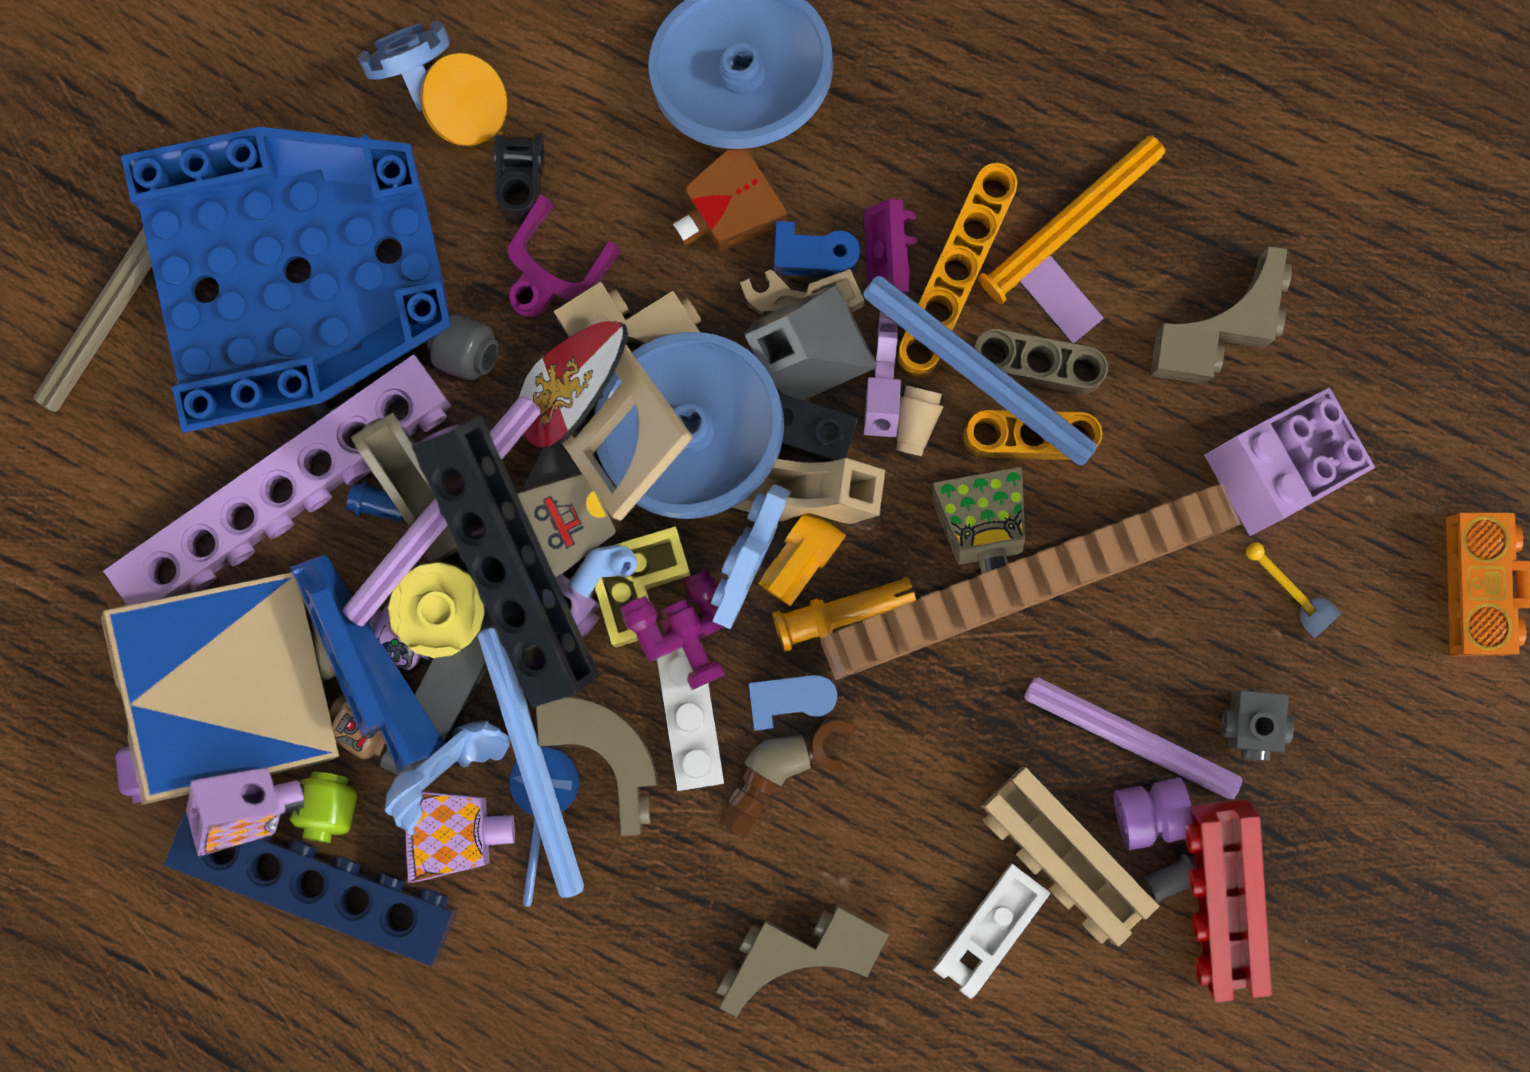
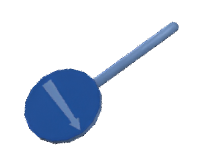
M543 747L541 750L560 810L563 812L575 800L579 789L578 771L573 761L562 751ZM516 761L509 777L510 792L515 803L528 814L534 815ZM535 819L523 896V905L529 907L533 900L541 836Z

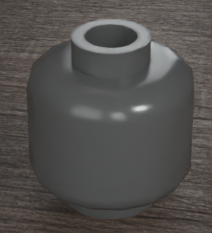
M459 314L450 315L451 327L427 341L432 364L437 370L463 380L473 381L482 374L486 375L493 369L499 353V344L495 340L491 327Z

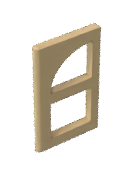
M598 315L590 325L609 320L605 315ZM625 345L622 357L615 370L622 383L578 434L575 430L562 443L610 516L620 521L692 439L690 432L627 345ZM636 404L639 417L638 442L629 469L619 486L615 489L592 454Z

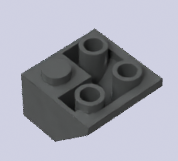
M837 283L755 320L745 333V337L755 357L765 366L775 386L784 395L800 400L808 399L877 367Z

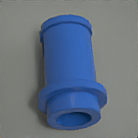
M364 480L361 484L352 483L348 494L346 510L354 511V516L360 517L361 513L402 523L403 516L385 490L369 487L368 481Z

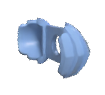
M489 720L472 721L452 730V739L418 768L400 773L395 778L387 793L385 811L388 815L394 816L397 826L404 828L410 836L416 833L414 827L422 815V809L419 806V802L422 799V790L456 761L460 766L468 767L472 761L484 763L489 758L493 760L502 759L511 743L509 735L501 731L500 727L489 724Z

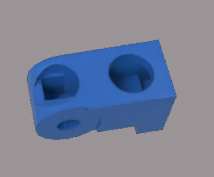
M776 221L773 271L778 276L827 278L849 269L852 272L856 267L860 247L856 238L849 232L833 231L826 236L794 235L795 222Z

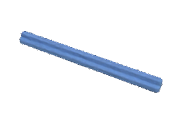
M877 276L870 282L863 294L868 302L1075 464L1082 466L1093 455L1097 448L1094 441L884 277Z

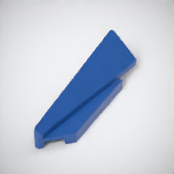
M319 556L292 566L290 570L361 736L380 729L398 772L426 761L443 747L445 743L390 655L377 640L369 622L367 621L363 626H358L343 614V607L352 598V595L330 560L326 556Z

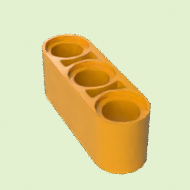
M1008 410L980 411L973 415L964 429V445L968 452L977 457L1070 460L1045 439H1043V443L1040 446L1027 445L1022 440L1020 434L1021 427L1026 424ZM1056 412L1073 426L1077 425L1086 429L1089 438L1098 447L1103 433L1102 427L1095 417L1083 412ZM981 423L990 424L997 432V442L992 445L979 443L974 437V427Z

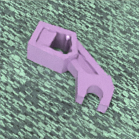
M881 311L875 359L877 367L875 368L874 378L868 377L864 435L896 437L901 380L894 379L898 332L897 324Z

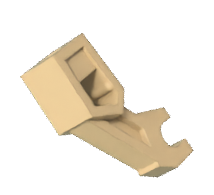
M772 269L765 272L769 288L763 293L754 291L749 279L740 282L741 290L749 308L762 316L779 310L837 283L851 313L862 308L864 304V299L851 269L809 284L807 292L790 290Z

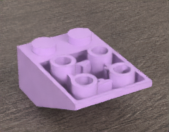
M1330 387L1243 432L1204 455L1220 484H1225L1234 509L1250 536L1285 519L1375 468Z

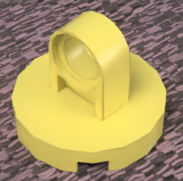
M438 561L420 564L410 570L392 591L388 611L393 631L404 644L409 646L410 650L416 654L437 658L454 655L471 643L481 629L485 606L480 600L476 585L469 573L457 565Z

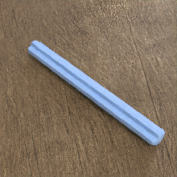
M488 627L478 633V639L555 884L562 898L575 896L583 891L584 884L545 759L538 743V737L524 692L506 650L499 641L495 627Z

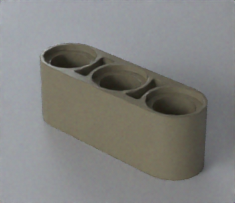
M991 329L983 332L973 346L980 353L981 348L986 344H996L1002 348L1005 360L995 365L1021 385L1073 395H1087L1092 393L1105 380L1108 373V362L1105 356L1099 350L1089 346L1000 329ZM1033 352L1044 354L1050 362L1049 371L1045 373L1033 371L1027 363L1028 354ZM1078 361L1089 363L1095 371L1094 380L1090 382L1079 380L1073 372V364Z

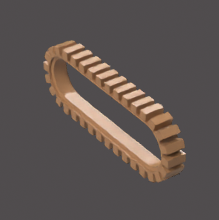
M1221 484L1185 496L1172 503L1161 505L1143 514L1122 520L1117 524L1101 528L1091 534L1036 553L1031 557L1015 561L971 580L955 584L911 603L908 602L895 607L890 611L875 615L820 639V643L834 679L838 680L1182 549L1236 527L1241 523L1225 484Z

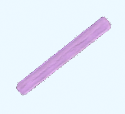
M1033 678L1026 690L1025 699L1222 797L1234 799L1241 788L1243 780L1241 776L1041 678Z

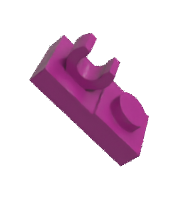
M888 199L864 209L867 286L874 278L882 276L903 293L909 292L911 271L908 264L907 247L916 244L918 240L917 237L907 236L904 233V223L916 220V213L910 210L903 211V200Z

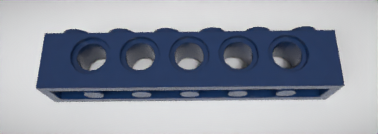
M186 811L184 812L163 866L423 964L433 966L438 962L458 908L447 905L450 897L427 888H423L421 894L403 888L405 880L379 871L376 878L359 872L361 864L343 856L334 855L332 861L315 855L316 846L290 838L289 844H285L272 839V835L236 845L235 856L229 863L223 862L218 857L217 852L198 856ZM266 853L276 856L280 863V871L274 879L266 878L260 870V861ZM311 869L318 871L324 878V889L318 896L309 894L304 887V877ZM354 886L363 888L368 894L369 904L364 912H356L348 904L347 896L350 889ZM397 903L408 905L413 912V923L408 929H401L392 921L391 912Z

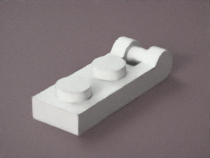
M1010 863L960 933L933 967V971L943 979L949 976L960 985L959 991L972 999L1045 902L1050 892ZM967 950L981 959L973 970L959 961Z

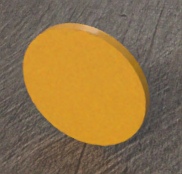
M465 53L447 55L432 64L422 80L420 102L423 114L431 128L446 141L460 146H474L489 140L500 130L507 111L506 92L498 74L482 59Z

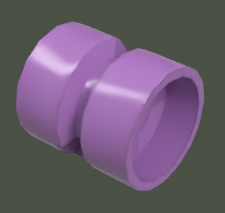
M1181 777L1154 782L1150 792H1147L1142 786L1114 791L1113 798L1117 823L1123 843L1128 851L1153 845L1157 836H1161L1166 842L1186 839L1185 825L1192 823L1191 802Z

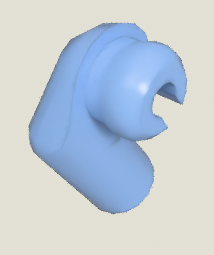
M613 545L594 548L587 554L568 586L588 598L601 577L619 575L627 577L636 570L637 559L633 552L625 546Z

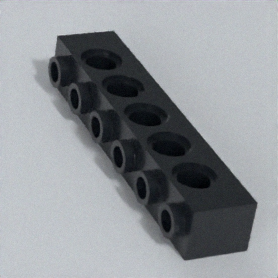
M476 416L438 431L412 445L411 447L417 457L420 470L428 481L438 503L439 511L446 520L458 546L459 554L470 572L480 600L488 611L498 633L499 641L506 650L518 676L519 684L524 690L531 707L578 694L600 675L482 416Z

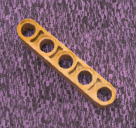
M988 164L978 173L918 304L923 309L929 304L936 302L945 305L949 310L950 318L941 323L951 331L957 322L1017 189L1016 175L1005 164ZM990 180L998 181L1004 186L1006 194L998 198L990 197L985 193L982 184ZM969 221H978L985 226L988 235L982 239L971 238L964 231V224ZM950 262H960L968 269L969 276L964 280H953L946 274L945 265ZM906 331L898 349V366L903 373L910 377H925L932 373L940 357L929 349L931 352L930 361L924 364L912 362L907 356L906 349L912 344L922 343Z

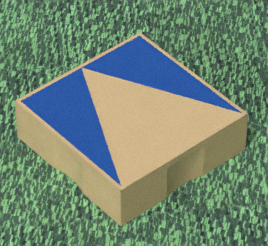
M292 573L103 611L101 622L115 685L123 699L128 722L127 739L142 805L187 795L190 791L191 781L261 768L268 769L270 775L331 761L339 756L303 598Z

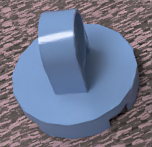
M432 21L430 25L432 30L423 31L419 23L395 31L374 42L378 50L370 56L368 51L363 50L358 57V62L364 75L368 79H383L402 74L417 110L421 111L420 89L426 73L423 64L440 55L449 47L450 43L445 27L439 21Z

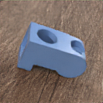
M813 675L749 683L754 731L773 729L772 716L799 712H803L810 717L826 715L834 708L837 702L835 685L824 676Z

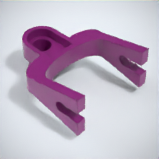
M542 194L538 197L507 248L511 261L523 272L510 289V304L518 314L526 318H535L542 315L556 295L566 301H571L598 284L621 253L616 245L608 241L588 275L581 283L566 282L545 271L532 259L526 246L528 240L555 206ZM526 290H532V301L528 304H522L520 301L521 294Z

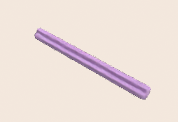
M525 396L519 397L490 431L491 438L501 460L540 414L541 410ZM435 498L343 607V614L356 625H365L447 526Z

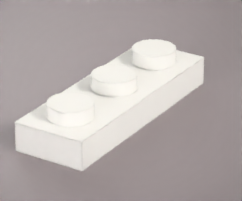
M680 648L657 659L677 791L724 784L709 683L691 690L687 677L693 670L683 649Z

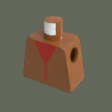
M746 148L728 149L685 187V198L692 210L671 224L685 247L708 234L719 251H724L775 230L776 221L787 222L788 212Z

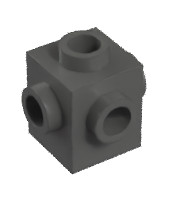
M1249 691L1231 692L1230 710H1224L1221 725L1222 737L1228 738L1227 748L1241 749V759L1270 761V752H1285V743H1291L1294 731L1293 716L1287 715L1289 695ZM1256 721H1258L1260 726L1259 732L1255 729Z

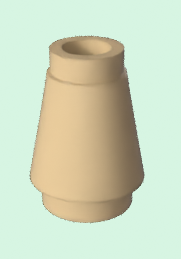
M910 386L905 387L903 397L900 396L895 450L919 456L923 455L924 447H926L944 407L939 405L942 394Z

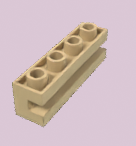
M1020 767L981 805L988 813L983 822L1002 841L1008 835L1021 848L1015 854L1034 875L1042 870L1054 882L1049 891L1068 910L1074 904L1087 917L1082 925L1100 944H1103L1108 939L1119 947L1132 934L1130 930L1142 918L1147 920L1160 907L1026 767Z

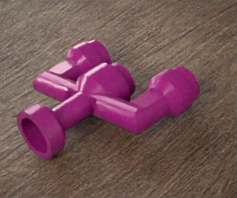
M708 569L683 580L689 601L698 605L703 618H699L694 606L689 608L686 599L660 611L664 619L660 621L665 632L663 636H661L655 623L657 612L653 604L649 603L647 596L620 607L624 615L622 619L626 628L635 632L649 662L655 661L682 647L693 670L687 677L691 690L726 675L720 663L715 661L709 662L699 640L726 628L713 622L719 607L712 605L711 601L718 584Z

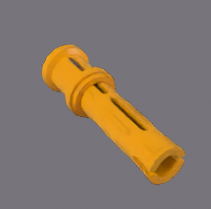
M904 577L901 580L825 604L822 599L818 600L816 598L810 600L809 606L783 614L779 610L772 612L783 651L792 650V645L815 637L822 639L832 634L833 629L868 619L908 602L916 601L914 592L899 597L894 596V594L912 588L909 578Z

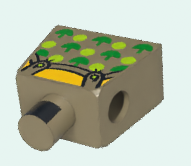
M1021 467L933 483V505L958 564L979 561L981 573L984 574L1008 565L1007 556L1017 555L1023 551L1025 521Z

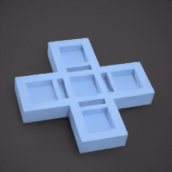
M773 484L767 496L761 493L757 494L747 517L748 520L755 522L753 528L746 526L736 545H733L722 569L723 573L729 575V579H721L711 601L712 605L719 607L713 622L729 629L735 622L752 581L762 565L779 524L777 523L791 491Z

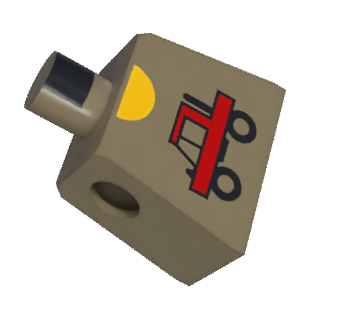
M582 472L572 473L516 490L555 577L561 575L616 532L608 511ZM610 479L611 483L613 484V486H614L615 489H616L617 487L615 486V484H614V483L612 482V480Z

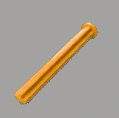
M1152 135L1147 136L989 275L984 273L979 275L978 280L983 289L997 303L1003 304L1006 302L1005 294L1160 160L1165 154L1164 146L1156 137Z

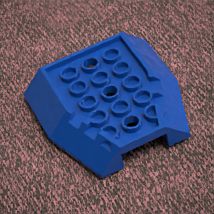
M256 127L121 156L130 200L140 210L178 385L172 386L182 433L323 403L451 327L445 284L427 203L410 144ZM387 239H394L402 246L401 257L392 264L380 262L376 254L378 245ZM298 258L307 260L311 266V273L308 279L302 283L290 282L286 276L288 264ZM204 278H213L219 284L218 296L209 303L199 302L195 296V287Z

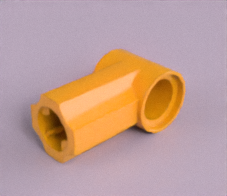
M812 513L803 514L784 541L786 543L785 547L770 564L758 584L774 597L791 607L819 567L822 569L846 534L819 515Z

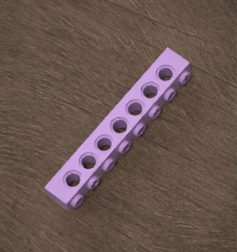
M413 354L104 570V573L127 606L184 595L189 590L192 593L199 592L217 579L214 573L228 563L231 566L242 563L254 554L255 549L253 546L267 536L270 539H274L284 534L294 525L291 520L305 509L308 512H313L321 508L331 500L332 495L329 492L344 482L348 486L352 485V483L358 482L370 472V468L358 449L350 447L349 437L354 429L365 427L375 419L386 417L387 410L393 402L404 400L408 402L409 411L407 416L399 422L411 436L421 428L424 432H427L438 426L447 417L444 412L452 406L425 367ZM322 453L330 454L332 464L329 471L324 475L314 476L311 471L313 459ZM282 480H290L293 486L291 497L283 503H276L273 498L274 487ZM250 506L254 512V520L247 529L238 530L235 525V516L241 508ZM211 533L215 539V548L210 555L200 557L196 549L197 542L201 536ZM172 560L176 566V575L170 583L163 585L159 581L158 570L164 562Z

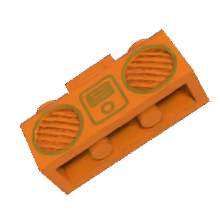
M1458 513L1446 517L1450 656H1509L1520 654L1519 646H1523L1526 640V624L1523 618H1518V609H1530V561H1515L1516 552H1520L1523 547V530L1519 524H1515V513ZM1512 572H1516L1517 598H1513Z

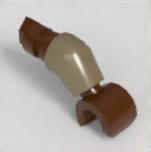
M837 716L826 717L812 727L806 740H804L802 734L764 740L754 748L745 760L744 764L748 767L741 777L745 783L742 788L735 787L728 799L730 804L719 822L745 838L765 805L762 798L765 794L770 796L777 784L782 786L787 778L810 769V762L817 761L826 769L844 771L842 762L838 757L825 755L823 742L826 736L834 731H842L850 736L858 729L846 719Z

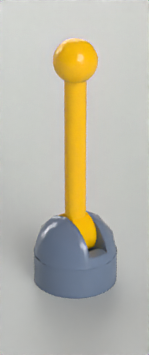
M1250 543L1246 548L1247 557L1253 561L1258 560L1301 604L1299 612L1300 622L1304 629L1313 638H1316L1342 612L1326 598L1314 597L1308 599L1264 554V547L1260 543Z

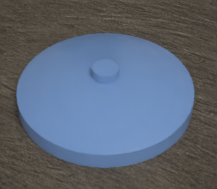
M685 0L667 16L659 27L652 42L649 55L651 86L656 102L665 117L674 127L688 137L703 144L727 149L763 146L796 131L821 106L830 88L833 75V53L829 33L820 15L806 0Z
M684 332L666 335L650 341L633 351L632 354L692 435L691 441L639 499L636 505L661 516L691 519L723 512L745 500L769 475L777 460L783 441L784 414L782 403L773 379L765 366L750 351L738 343L718 335L703 332ZM614 373L603 391L604 397L598 399L595 414L622 383L616 373ZM636 404L596 449L603 468L616 487L619 486L629 469L638 442L639 417Z

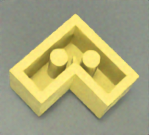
M676 526L616 544L628 547L637 559V567L627 577H622L621 575L601 577L595 586L608 634L615 648L639 641L635 632L626 628L622 619L624 615L620 607L644 596H647L651 604L647 589L691 576Z

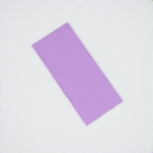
M1051 256L1047 257L1020 281L1073 344L1104 319Z

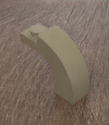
M567 697L536 706L539 746L578 744L589 747L602 755L612 767L617 780L621 836L642 834V824H650V803L648 795L640 796L639 786L658 785L651 754L637 731L617 713L604 706L583 699Z

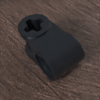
M496 132L494 142L496 200L507 220L512 223L522 224L541 194V177L544 171L543 133H535L534 137H506L504 132ZM516 190H523L529 193V198L521 205L515 206L506 202L508 196Z

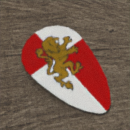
M603 321L590 325L557 345L534 365L525 378L520 392V397L525 396L529 398L541 410L538 417L524 432L528 442L539 448L557 447L566 441L583 422L592 407L597 405L598 399L604 397L602 393L615 373L628 339V330L624 323Z

